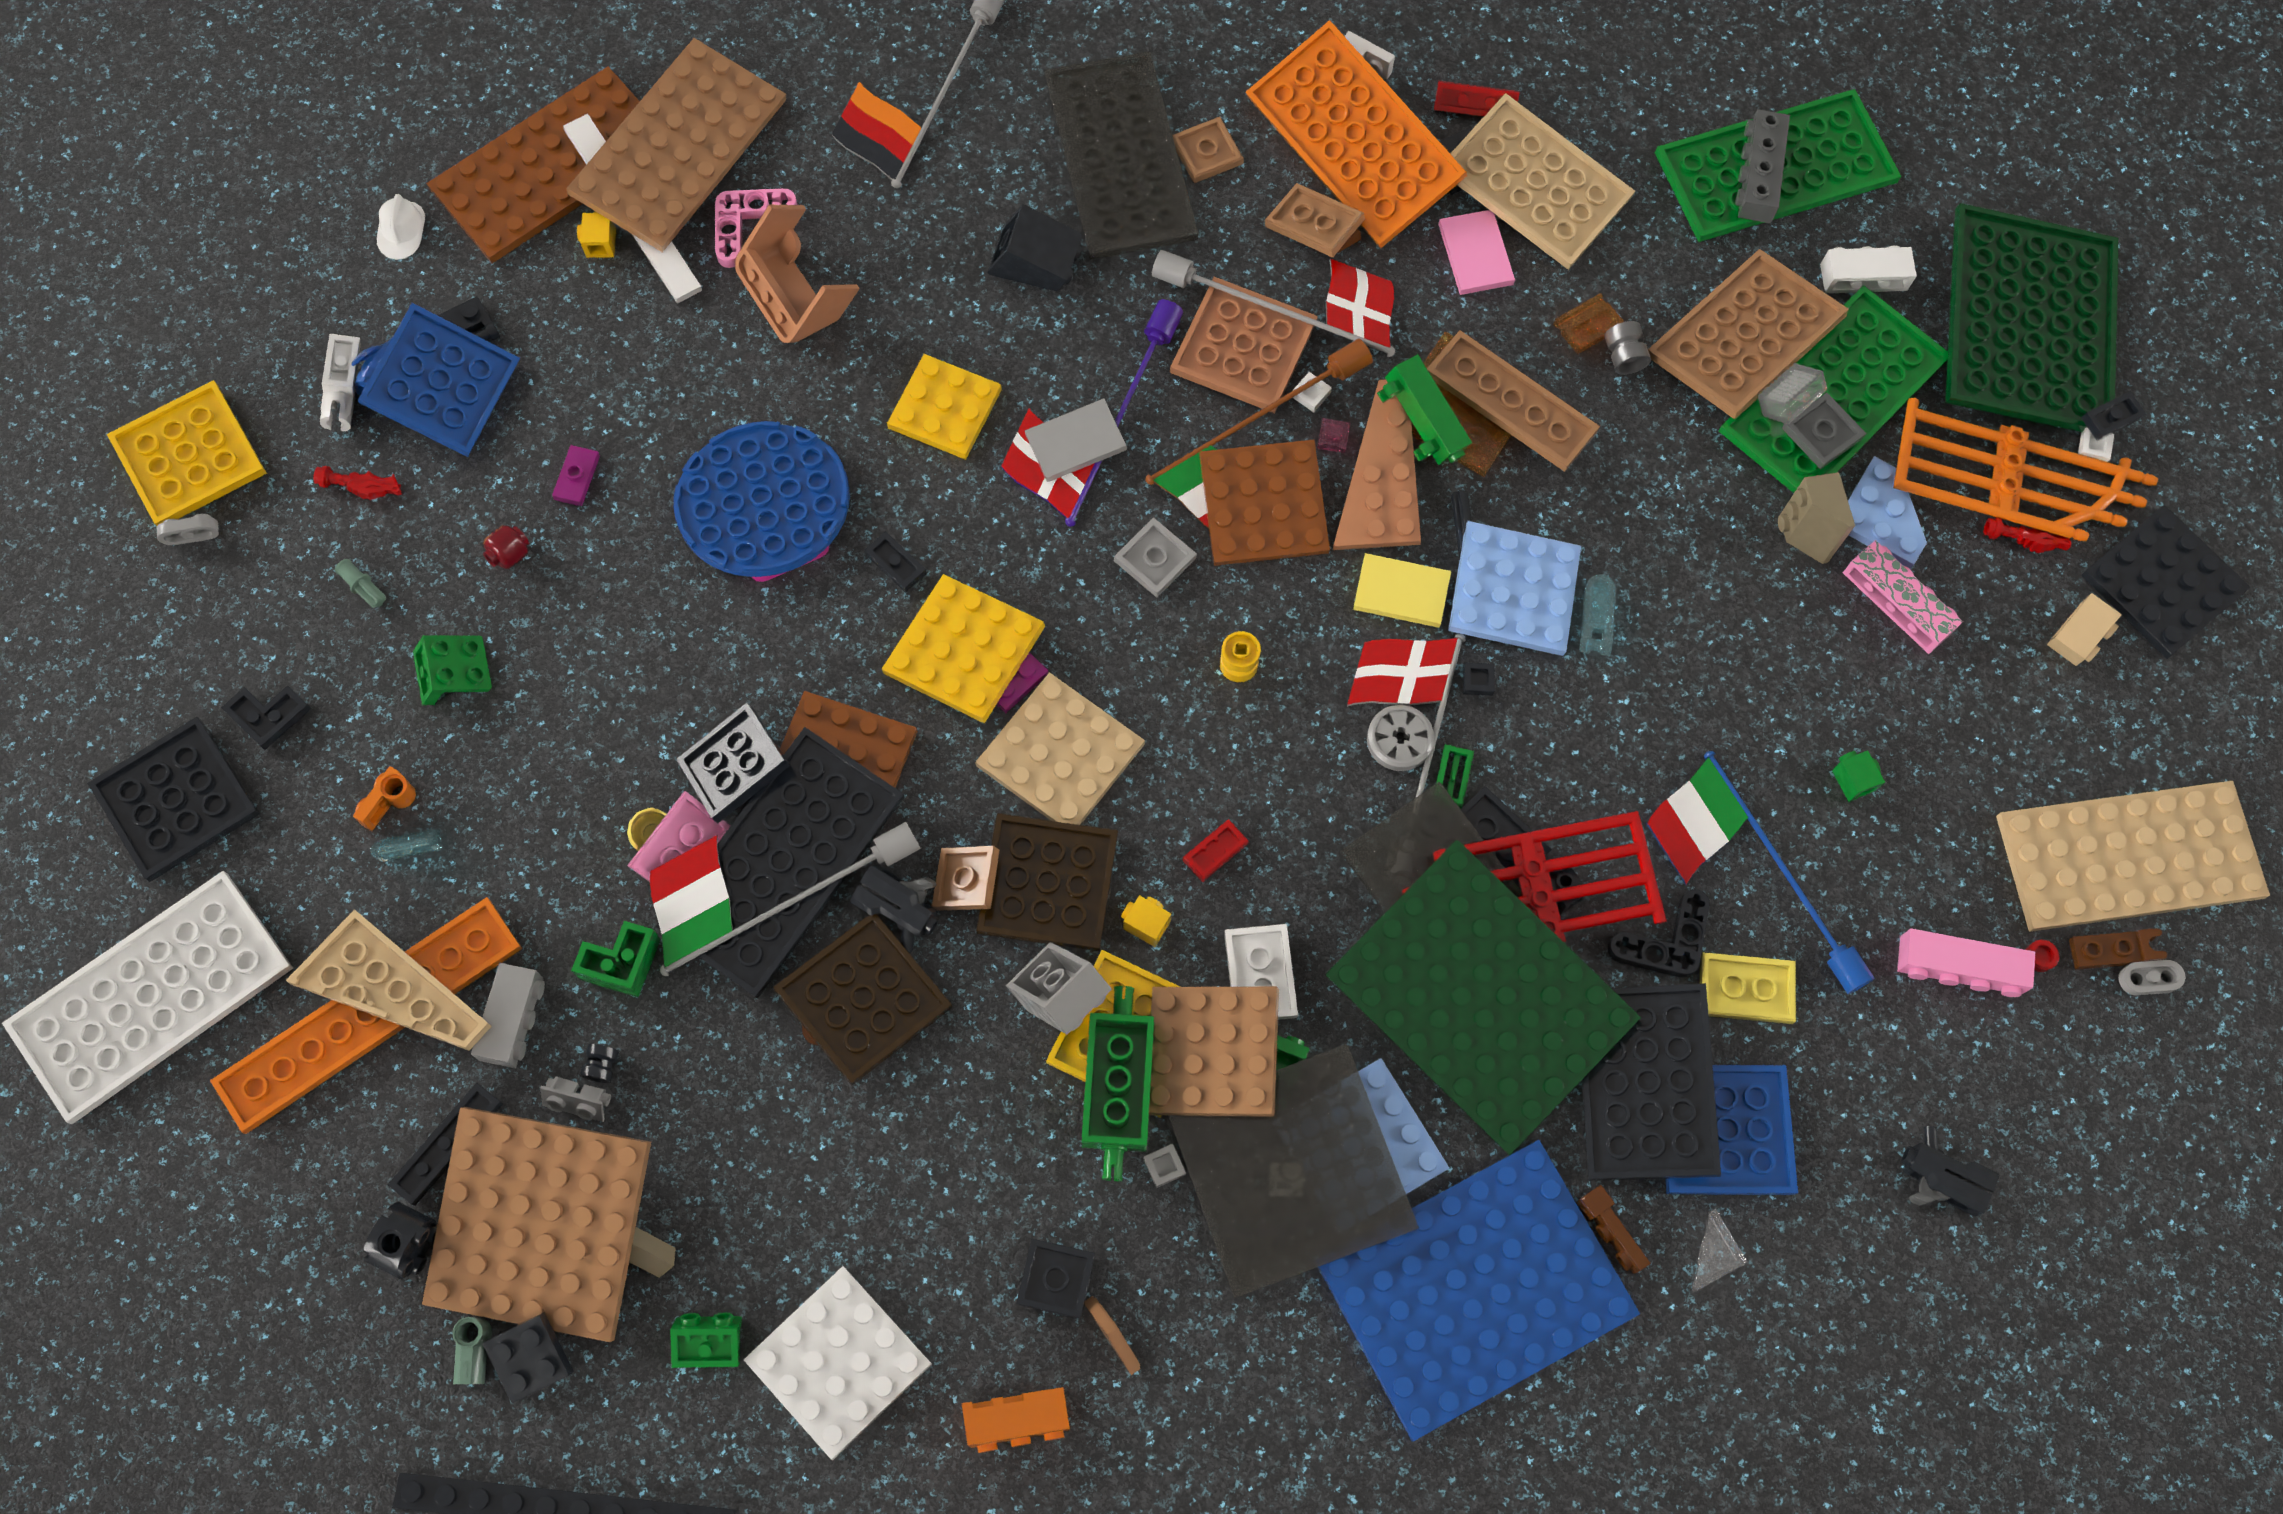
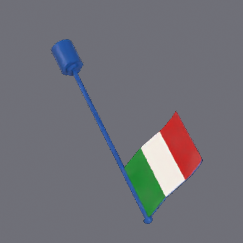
M1707 751L1704 755L1706 761L1690 781L1666 799L1652 814L1647 823V826L1684 884L1687 885L1689 879L1699 866L1725 846L1748 819L1833 948V951L1829 953L1831 959L1827 961V964L1846 993L1851 994L1872 982L1875 977L1855 947L1847 948L1845 944L1838 946L1714 758L1715 752Z

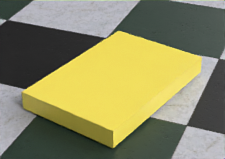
M1365 553L1353 610L1440 628L1451 571Z
M1702 952L1699 984L1706 983L1709 1016L1794 1024L1796 1022V961Z

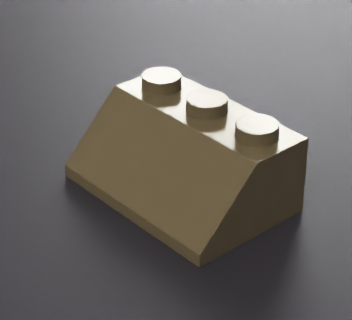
M1839 472L1804 477L1778 517V527L1781 532H1784L1786 542L1821 564L1830 561L1855 527Z

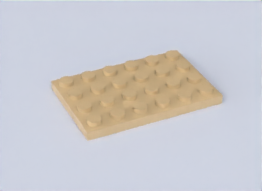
M1506 93L1450 153L1467 172V177L1457 184L1460 188L1568 270L1635 193V190Z

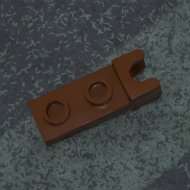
M2155 928L2138 930L2137 932L2072 937L2069 939L2075 970L2165 960L2167 958L2165 951H2155L2149 945V942L2159 937L2162 931Z
M1602 1185L1597 1186L1576 1201L1577 1206L1587 1221L1590 1222L1594 1219L1597 1223L1596 1230L1599 1236L1606 1243L1610 1242L1617 1251L1615 1254L1616 1259L1626 1271L1630 1269L1632 1274H1635L1651 1264L1610 1208L1615 1203Z

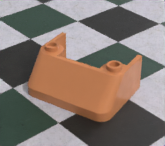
M769 204L738 253L735 260V269L779 339L784 343H796L838 321L860 288L857 284L823 285L816 295L794 262L801 249V242L794 228L804 214L805 206Z

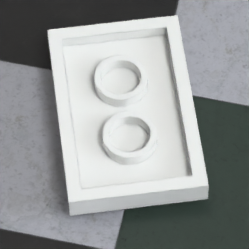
M1287 924L1225 930L1230 987L1277 986L1279 989L1278 1020L1297 1018L1298 1010Z

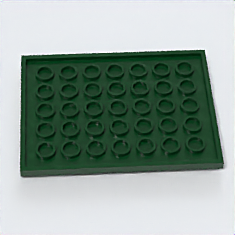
M1960 203L1955 209L1945 403L2083 432L2085 428H2088L2081 417L2087 412L2115 399L2119 238Z
M1458 839L1435 860L1325 974L1338 989L1508 1155L1513 1153L1641 1018Z

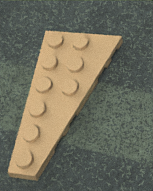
M355 909L286 980V982L293 986L468 1051L492 1027Z

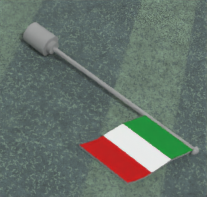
M907 822L873 839L876 845L871 847L873 854L734 930L732 928L730 897L719 863L718 835L651 870V898L662 933L664 965L660 967V973L663 976H669L668 972L875 859H877L879 864L885 862L887 866H890L918 851L921 848Z

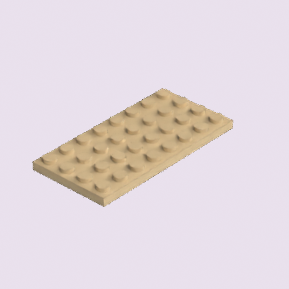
M2233 781L2000 812L1996 816L2029 932L2259 900L2270 896Z

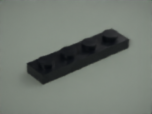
M476 1082L387 1185L408 1203L416 1206L449 1168L460 1108L468 1107L496 1113L503 1103Z

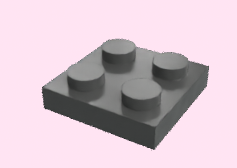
M1825 393L1789 419L1782 427L1787 435L1820 470L1861 441L1866 435L1865 431L1828 393Z

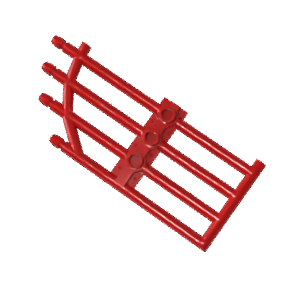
M1639 811L1464 845L1473 855L1511 848L1515 866L1492 870L1491 872L1500 881L1518 878L1522 896L1517 898L1563 942H1566L1564 932L1650 915L1653 916L1654 924L1667 922ZM1627 825L1630 827L1634 843L1549 860L1545 858L1542 846L1544 841ZM1445 848L1433 852L1434 861L1446 850ZM1637 855L1641 873L1553 890L1549 872ZM1645 885L1649 903L1565 920L1560 919L1556 902ZM1409 887L1403 889V890H1402V894H1403Z

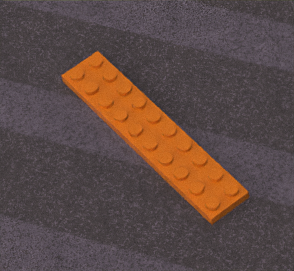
M486 897L406 950L405 953L453 994H456L523 948L492 902ZM331 1000L211 1079L210 1082L240 1131L247 1134L405 1027Z

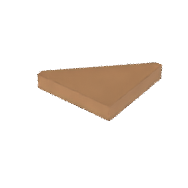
M1091 1296L1084 1302L1085 1307L1129 1373L1133 1375L1141 1369L1140 1363L1121 1331L1096 1297Z

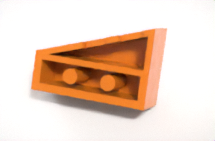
M1063 1387L1023 1393L1006 1398H992L990 1401L973 1404L972 1402L962 1403L967 1445L971 1448L977 1447L978 1453L998 1450L997 1443L1011 1441V1447L1031 1444L1030 1437L1044 1435V1441L1064 1438V1431L1070 1430Z

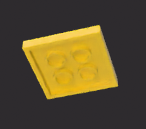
M923 354L887 422L888 429L966 460L1002 390L1001 384Z

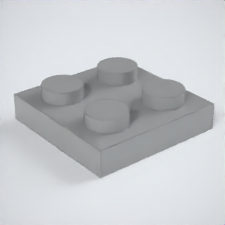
M1153 517L1114 556V562L1155 597H1158L1196 559L1197 553Z

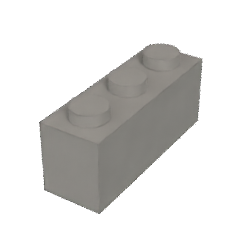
M499 963L482 1017L492 1027L473 1046L471 1055L479 1061L516 1068L518 1060L521 1061L526 1052V1042L524 1040L527 1030H531L535 1022L536 1013L534 1007L537 999H541L545 988L543 977L536 970Z

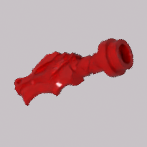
M329 466L317 467L314 471V483L319 484L320 487L328 488L331 484L346 486L349 492L358 495L362 499L373 500L386 496L389 493L397 496L401 495V484H398L394 474L388 478H381L368 470L365 474L352 472L349 475L333 473Z
M1997 517L1993 519L1988 518L1983 530L1984 535H1987L1990 539H1997L2001 535L2017 539V544H2021L2024 548H2029L2031 552L2036 553L2054 550L2055 548L2067 551L2072 544L2069 538L2035 528H2027L2024 525L2020 528L2004 525L2002 519Z

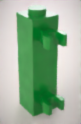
M1419 355L1396 365L1385 376L1388 383L1377 394L1383 403L1396 396L1424 441L1419 446L1420 448L1413 451L1418 461L1420 462L1433 455L1437 464L1440 465L1448 460L1452 464L1466 455L1464 450L1472 444V441Z

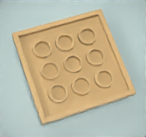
M1049 672L975 763L979 769L1049 820L1081 825L1145 745V740Z

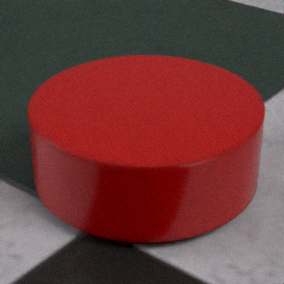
M2037 940L2026 948V950L2035 952L2034 971L2047 972L2059 962V951L2050 941Z

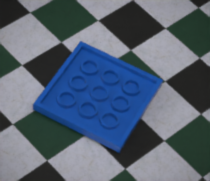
M412 303L362 391L358 403L468 457L520 358Z
M1712 1065L1721 1177L1665 1179L1666 1194H1797L1798 1186L1786 1065Z

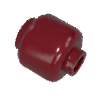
M502 525L488 535L483 542L486 550L483 552V555L493 567L498 565L504 569H510L528 554L527 546L529 541L525 534L516 526L511 528L510 526Z

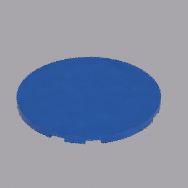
M763 421L733 427L709 440L710 443L698 453L695 452L682 469L683 473L678 485L675 487L674 513L678 528L687 545L699 558L714 568L734 575L747 577L772 576L791 571L808 563L832 543L841 530L847 516L850 491L847 475L839 456L830 445L828 446L819 439L815 433L799 426L792 427L781 425L780 422Z

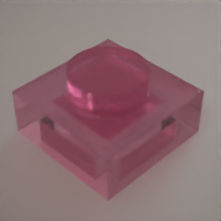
M1322 418L1317 448L1345 453L1350 422Z

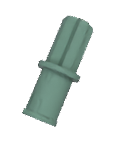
M343 559L336 565L335 573L350 585L352 593H358L373 608L383 605L386 596L371 582V577L368 574H363L350 559Z

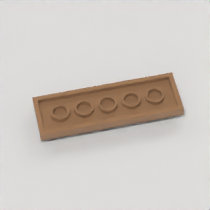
M1461 330L1427 368L1437 384L1564 472L1600 428L1592 420Z

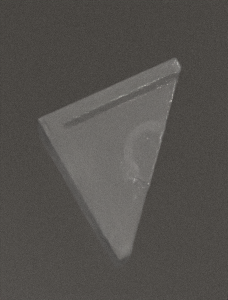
M1716 1208L1708 1213L1709 1218L1699 1252L1694 1284L1692 1285L1694 1292L1748 1263Z

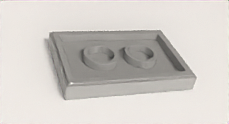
M1104 398L1025 430V435L1047 482L1127 450L1126 443Z

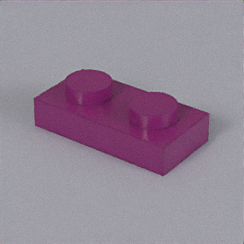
M1030 652L996 704L1005 713L1049 674L1048 670Z

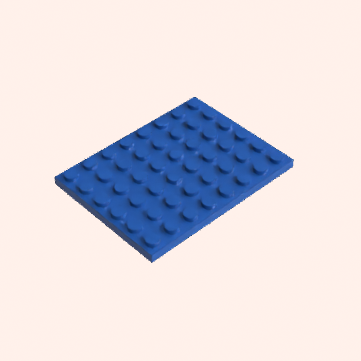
M1540 1140L1315 1261L1412 1442L1640 1315Z

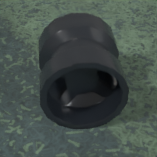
M588 1044L586 1050L588 1059L586 1064L582 1065L580 1077L600 1083H611L613 1076L611 1068L612 1064L617 1062L619 1051L599 1044Z

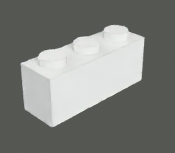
M1867 246L1860 249L1838 247L1828 250L1820 264L1825 293H1856L1863 285L1872 292L1907 291L1917 276L1911 247L1890 246L1887 248H1872Z

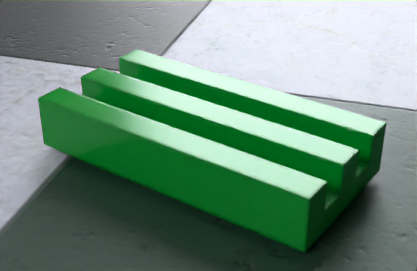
M1444 745L1432 803H1443V806L1450 807V805L1456 806L1455 809L1463 807L1474 751ZM1449 753H1453L1454 758L1446 796L1440 794ZM1462 755L1466 756L1458 798L1456 799L1452 798L1460 756Z

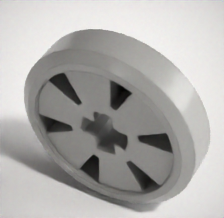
M1393 705L1378 712L1372 719L1367 732V745L1373 758L1382 766L1394 771H1408L1420 766L1430 754L1434 744V731L1428 718L1419 710L1406 705ZM1398 732L1404 733V738L1408 740H1404L1403 744L1397 743V738L1393 737V735L1397 736Z

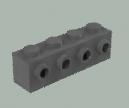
M1757 109L1753 120L1748 119L1744 131V136L1748 137V143L1745 142L1741 159L1745 160V166L1742 165L1738 182L1742 183V189L1738 190L1735 205L1739 206L1738 218L1766 223L1772 222L1779 208L1790 115Z

